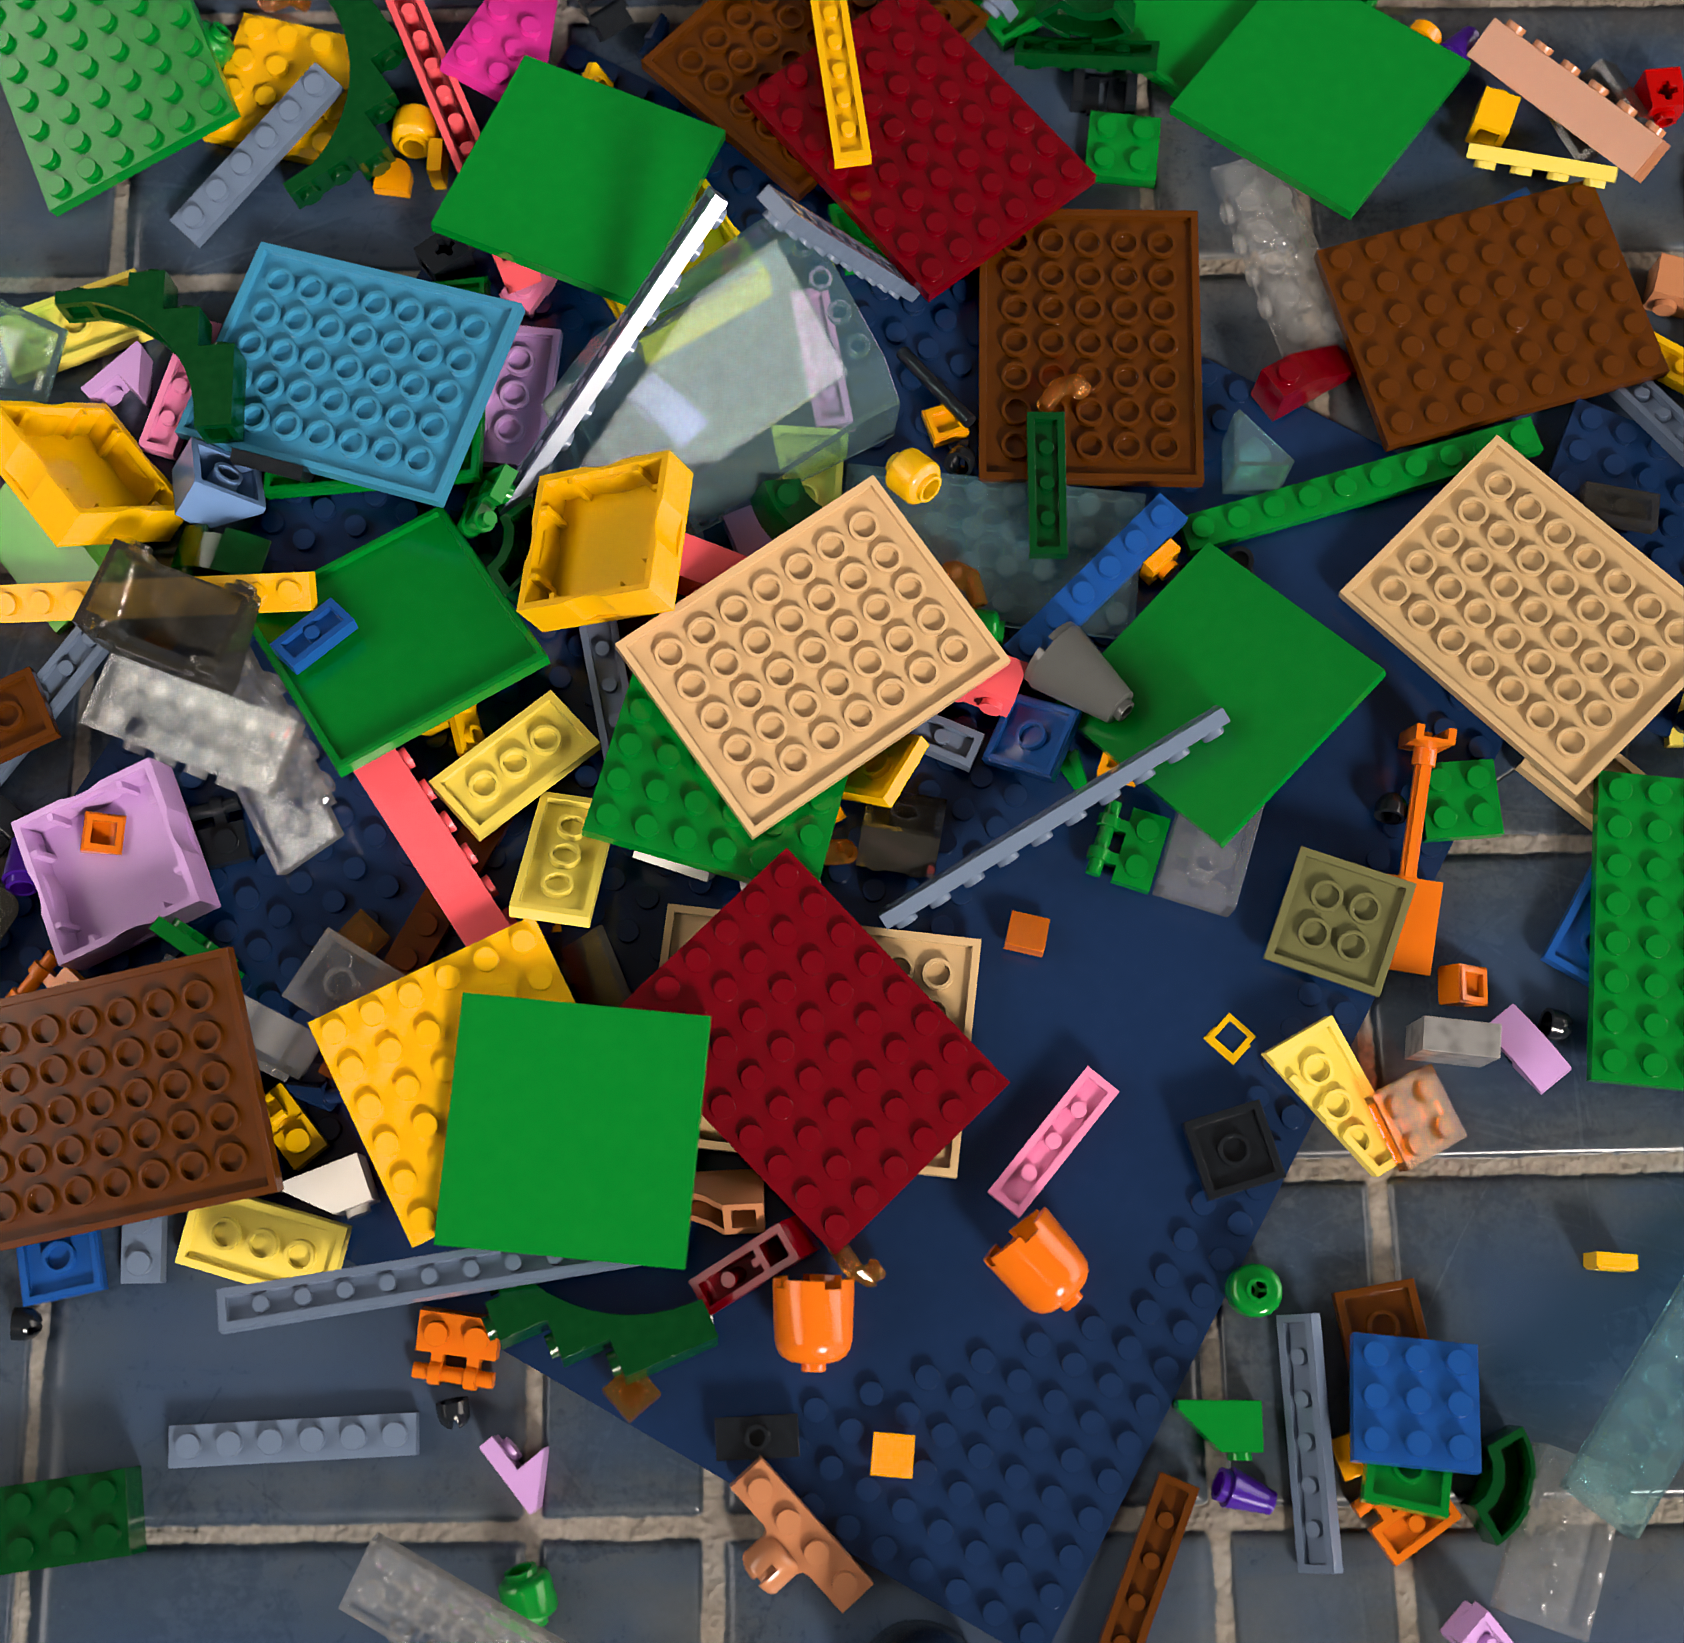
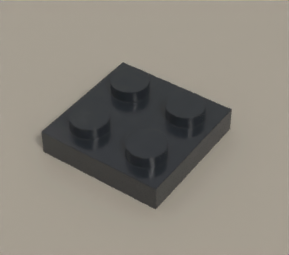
M1260 1099L1181 1123L1207 1202L1286 1177Z

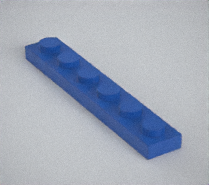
M1161 493L1158 494L1037 612L1002 649L1007 655L1029 664L1039 646L1044 650L1050 646L1053 640L1048 636L1063 623L1072 621L1081 627L1142 567L1145 560L1186 524L1188 517Z

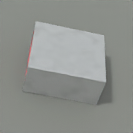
M1424 1015L1406 1026L1405 1059L1480 1068L1500 1059L1502 1024Z

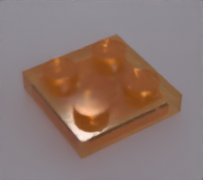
M1432 1064L1423 1065L1364 1098L1400 1172L1411 1170L1467 1137Z

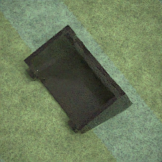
M114 539L72 622L95 644L111 653L217 694L232 697L240 681L261 605V598L257 595L258 590L251 584L238 579L235 580L234 584L226 582L223 587L160 564L152 556L153 550L139 541L131 540L130 544Z

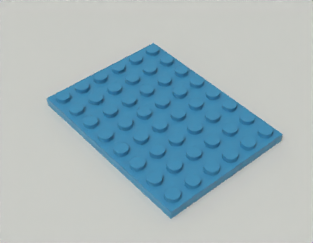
M260 242L216 339V342L235 343L247 361L244 441L215 443L211 445L232 452V448L305 466L308 467L312 474L444 508L526 310L522 303ZM191 395L175 433L184 440L189 441L193 437L205 442L194 428V404Z

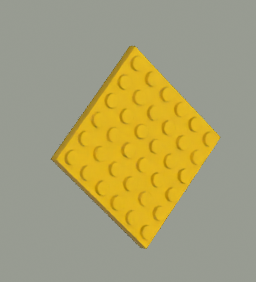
M526 918L308 1022L412 1248L434 1238L463 992L575 1003L536 920Z

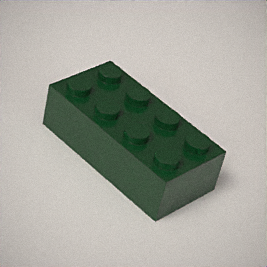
M141 1466L0 1487V1575L131 1556L147 1551Z

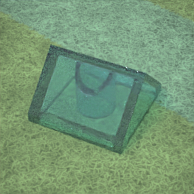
M1240 409L1234 414L1221 445L1222 494L1258 495L1282 487L1295 461Z

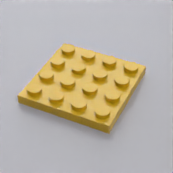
M244 12L233 42L235 52L223 69L224 76L241 117L203 137L204 142L236 148L316 62L341 84L345 91L282 158L283 160L311 165L324 150L334 134L347 99L350 62L345 35Z

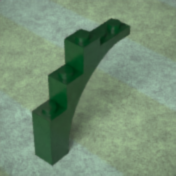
M327 0L333 13L341 23L347 42L350 62L349 86L342 116L324 150L310 166L283 183V186L300 210L306 205L310 206L317 203L324 193L336 185L339 186L347 183L357 171H360L366 181H368L372 177H378L386 173L391 163L396 161L389 146L375 127L380 123L383 124L392 120L398 108L401 107L394 91L384 79L382 73L397 68L408 55L400 38L373 0Z
M146 269L143 272H130L128 286L113 284L104 288L86 289L76 287L71 290L55 291V306L69 323L109 321L122 324L156 339L180 359L191 386L194 404V428L206 444L244 441L247 361L235 343L223 341L212 343V324L200 306H178V288L166 270Z
M534 1283L490 1290L491 1296L499 1294V1296L485 1302L489 1315L481 1318L489 1340L492 1341L498 1338L502 1350L549 1330L550 1333L543 1336L551 1358L555 1359L560 1356L564 1368L611 1348L612 1351L605 1354L614 1377L622 1375L626 1386L718 1346L719 1338L703 1299L676 1309L652 1314H608L567 1303L547 1293Z

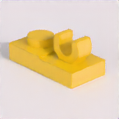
M280 1082L265 1094L275 1145L294 1170L300 1171L331 1145L295 1097L288 1092L284 1083Z

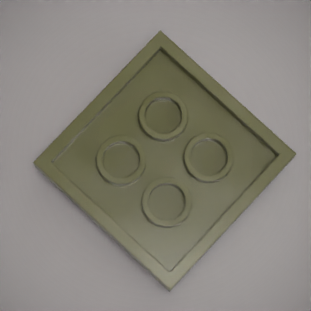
M1301 846L1263 959L1375 997H1380L1417 884Z

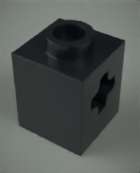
M438 233L433 234L413 248L421 268L433 282L461 279L477 268L472 253L475 252L474 247Z

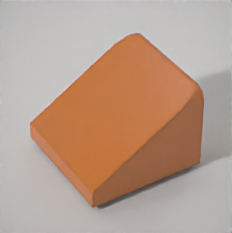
M85 811L80 853L122 855L127 816Z
M1012 910L1003 949L1042 958L1046 946L1050 919Z
M1462 963L1438 967L1439 1004L1445 1006L1488 1007L1487 968Z

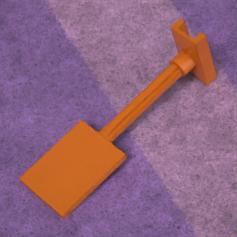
M1417 723L1399 735L1398 748L1413 751L1411 765H1414L1399 874H1388L1416 883L1417 885L1389 970L1430 976L1443 882L1417 878V868L1431 769L1435 768L1437 753L1455 745L1457 729L1448 728L1432 737V732H1425L1426 724Z

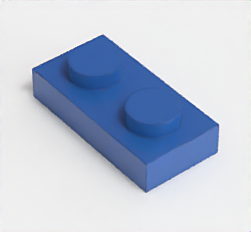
M330 597L269 645L274 654L298 675L357 630L358 626L354 618Z

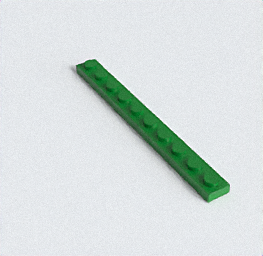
M1529 416L1186 515L1188 517L1187 522L1179 530L1189 557L1196 555L1208 542L1217 548L1451 481L1496 435L1501 437L1526 459L1540 455L1543 451V446Z

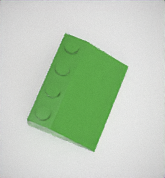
M5 483L1 487L0 562L18 584L116 580L118 575L130 573L143 574L151 568L131 543L56 547L8 484ZM79 620L47 622L60 635Z

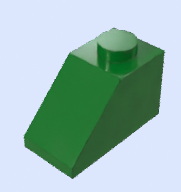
M1173 1399V1409L1215 1451L1227 1452V1460L1252 1461V1453H1264L1261 1400Z

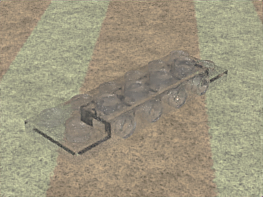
M1245 158L1211 168L1209 177L1220 202L1221 219L1225 225L1229 224L1233 234L1232 244L1237 256H1242L1245 264L1246 281L1250 287L1255 288L1258 296L1257 305L1259 313L1263 319L1267 318L1282 358L1291 353L1335 344H1345L1313 258L1316 250L1320 248L1295 188Z
M237 636L181 677L277 875L289 874L345 835L331 808L332 805L337 803L332 794L336 790L334 780L328 773L320 770L316 759L319 757V751L311 740L304 738L299 728L303 724V719L294 707L288 706L283 696L287 691L277 674L262 670L246 638Z
M110 653L79 722L87 727L123 740L122 748L144 757L148 750L155 753L153 759L165 763L174 769L177 762L185 764L183 772L197 778L206 780L208 774L217 776L215 784L231 791L237 792L239 787L243 786L273 798L277 794L306 726L297 720L114 653Z
M380 1532L371 1539L338 1608L386 1636L391 1643H568Z

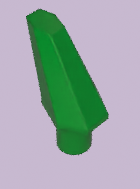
M1074 748L1072 752L1068 750L1060 771L1073 789L1077 790L1087 784L1088 780L1079 750L1077 748Z

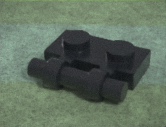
M223 795L210 797L209 802L194 806H190L188 803L185 804L209 871L254 859L247 823L243 819L230 822L229 813L242 810V802L239 795L226 798ZM214 817L216 826L196 831L195 821Z

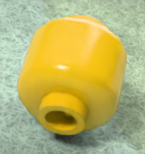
M416 103L403 105L398 108L393 119L392 143L401 154L408 158L420 159L427 157L428 141H430V138H439V129L431 109Z
M908 448L893 454L886 463V486L906 503L913 505L922 502L926 503L938 493L942 484L940 467L923 452L916 448Z

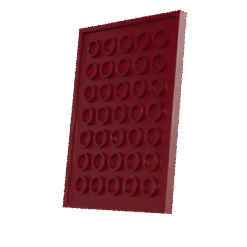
M883 0L851 22L872 164L835 169L817 46L744 94V104L928 302L1095 183L1096 174L927 0Z
M787 847L619 1006V1008L712 1017L702 1116L835 1256L1010 1083Z

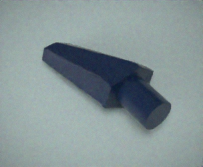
M663 13L659 14L647 34L643 37L646 43L637 52L640 60L668 36L670 21Z
M289 1081L286 1084L288 1092L293 1097L329 1112L337 1106V1103L344 1102L338 1087H331L327 1081Z

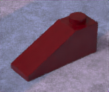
M1338 344L1291 353L1263 368L1250 395L1273 422L1355 377L1357 374L1351 359Z
M794 1215L775 1224L688 1282L698 1300L703 1299L709 1315L712 1316L770 1281L774 1276L780 1275L821 1249L809 1227L797 1215Z

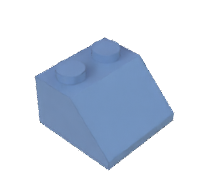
M191 437L172 469L175 515L189 523L206 524L209 528L263 514L266 509L262 471L232 464V461H229L231 452Z

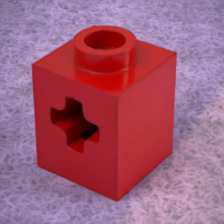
M1680 66L1645 69L1632 90L1639 122L1645 125L1648 120H1651L1660 128L1676 124L1684 112V82Z

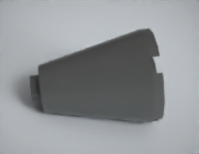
M1072 621L1063 623L1048 636L1053 640L1046 650L1039 646L1032 656L1024 674L1027 684L1041 693L1109 724L1115 720L1123 721L1134 707V703L1131 701L1133 692L1080 626H1077Z

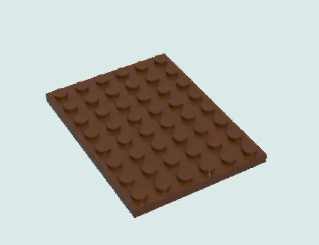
M708 0L641 60V68L705 123L726 130L725 140L796 201L799 202L818 184L744 104L745 93L817 46L810 0ZM847 0L850 23L883 0ZM927 0L968 43L986 27L990 17L971 0Z
M1583 181L1316 250L1313 257L1385 452L1571 403L1578 399H1586L1616 391L1618 388H1627L1646 381L1664 378L1670 371L1595 187L1583 185Z
M1058 209L979 266L978 484L1027 485V412H1065L1066 486L1202 488L1204 484L1198 211Z
M225 947L0 999V1251L284 1190L234 947Z

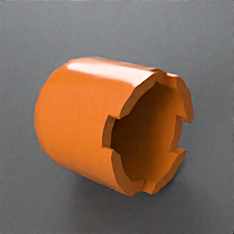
M1046 1207L1041 1211L1037 1209L1009 1230V1233L1014 1237L1002 1249L995 1244L985 1255L983 1261L1029 1310L1045 1314L1061 1307L1066 1312L1083 1298V1294L1079 1290L1086 1283L1089 1272L1088 1261Z
M803 1274V1280H788V1275L773 1277L774 1340L776 1349L786 1360L801 1363V1371L824 1372L826 1371L827 1363L837 1362L849 1352L853 1339L855 1277L850 1276L842 1279V1275Z

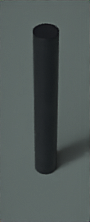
M907 346L899 349L896 357L965 428L970 427L975 422L976 417Z

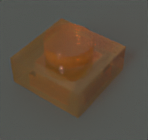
M362 909L333 936L363 966L392 938Z
M620 1375L602 1389L605 1397L629 1424L661 1396V1392L647 1376L626 1386L623 1376Z

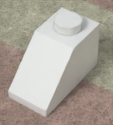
M359 1153L349 1155L283 1181V1192L332 1214L342 1217L346 1215L348 1220L372 1212L370 1206L381 1202L366 1156Z

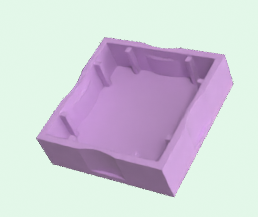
M148 757L99 780L94 786L81 794L66 799H59L11 822L27 873L33 880L39 894L41 915L58 966L84 971L159 936L149 929L158 916H161L170 923L176 917L187 923L221 907L172 766ZM85 811L127 816L122 855L80 853Z

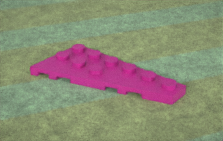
M484 0L442 59L440 71L448 76L457 78L459 82L499 102L525 55L548 63L558 0Z

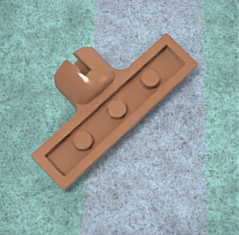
M761 1455L730 1483L731 1490L765 1527L763 1535L743 1553L742 1558L743 1565L752 1579L758 1578L761 1582L758 1585L761 1589L769 1594H776L796 1574L805 1573L843 1614L874 1584L870 1576Z

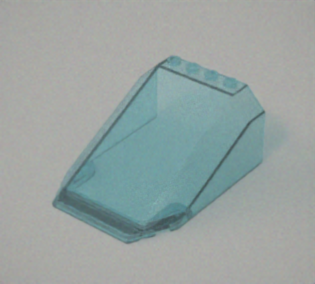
M763 218L682 275V280L675 292L671 295L666 294L659 304L660 312L654 323L649 327L644 326L638 335L639 342L633 354L627 359L623 357L615 369L617 370V375L611 386L607 390L602 389L595 398L596 405L590 417L586 421L581 420L574 429V439L565 452L574 469L580 467L605 466L621 459L670 449L694 473L685 533L696 535L722 522L723 516L751 505L750 499L764 480L800 478L802 482L893 437L900 400L885 356L834 263L827 256L822 257L813 247L811 249L807 248L799 239L795 241L784 230L782 232L778 231L766 218ZM614 324L590 340L542 402L541 406L549 421Z

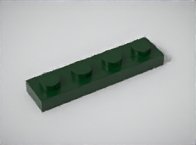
M1018 36L1014 52V66H1024L1030 70L1042 67H1059L1063 71L1085 68L1094 69L1102 73L1113 70H1129L1135 74H1144L1149 71H1157L1160 41L1116 39L1107 42H1091V38L1068 39L1065 37Z
M1027 412L1028 559H1067L1065 412Z

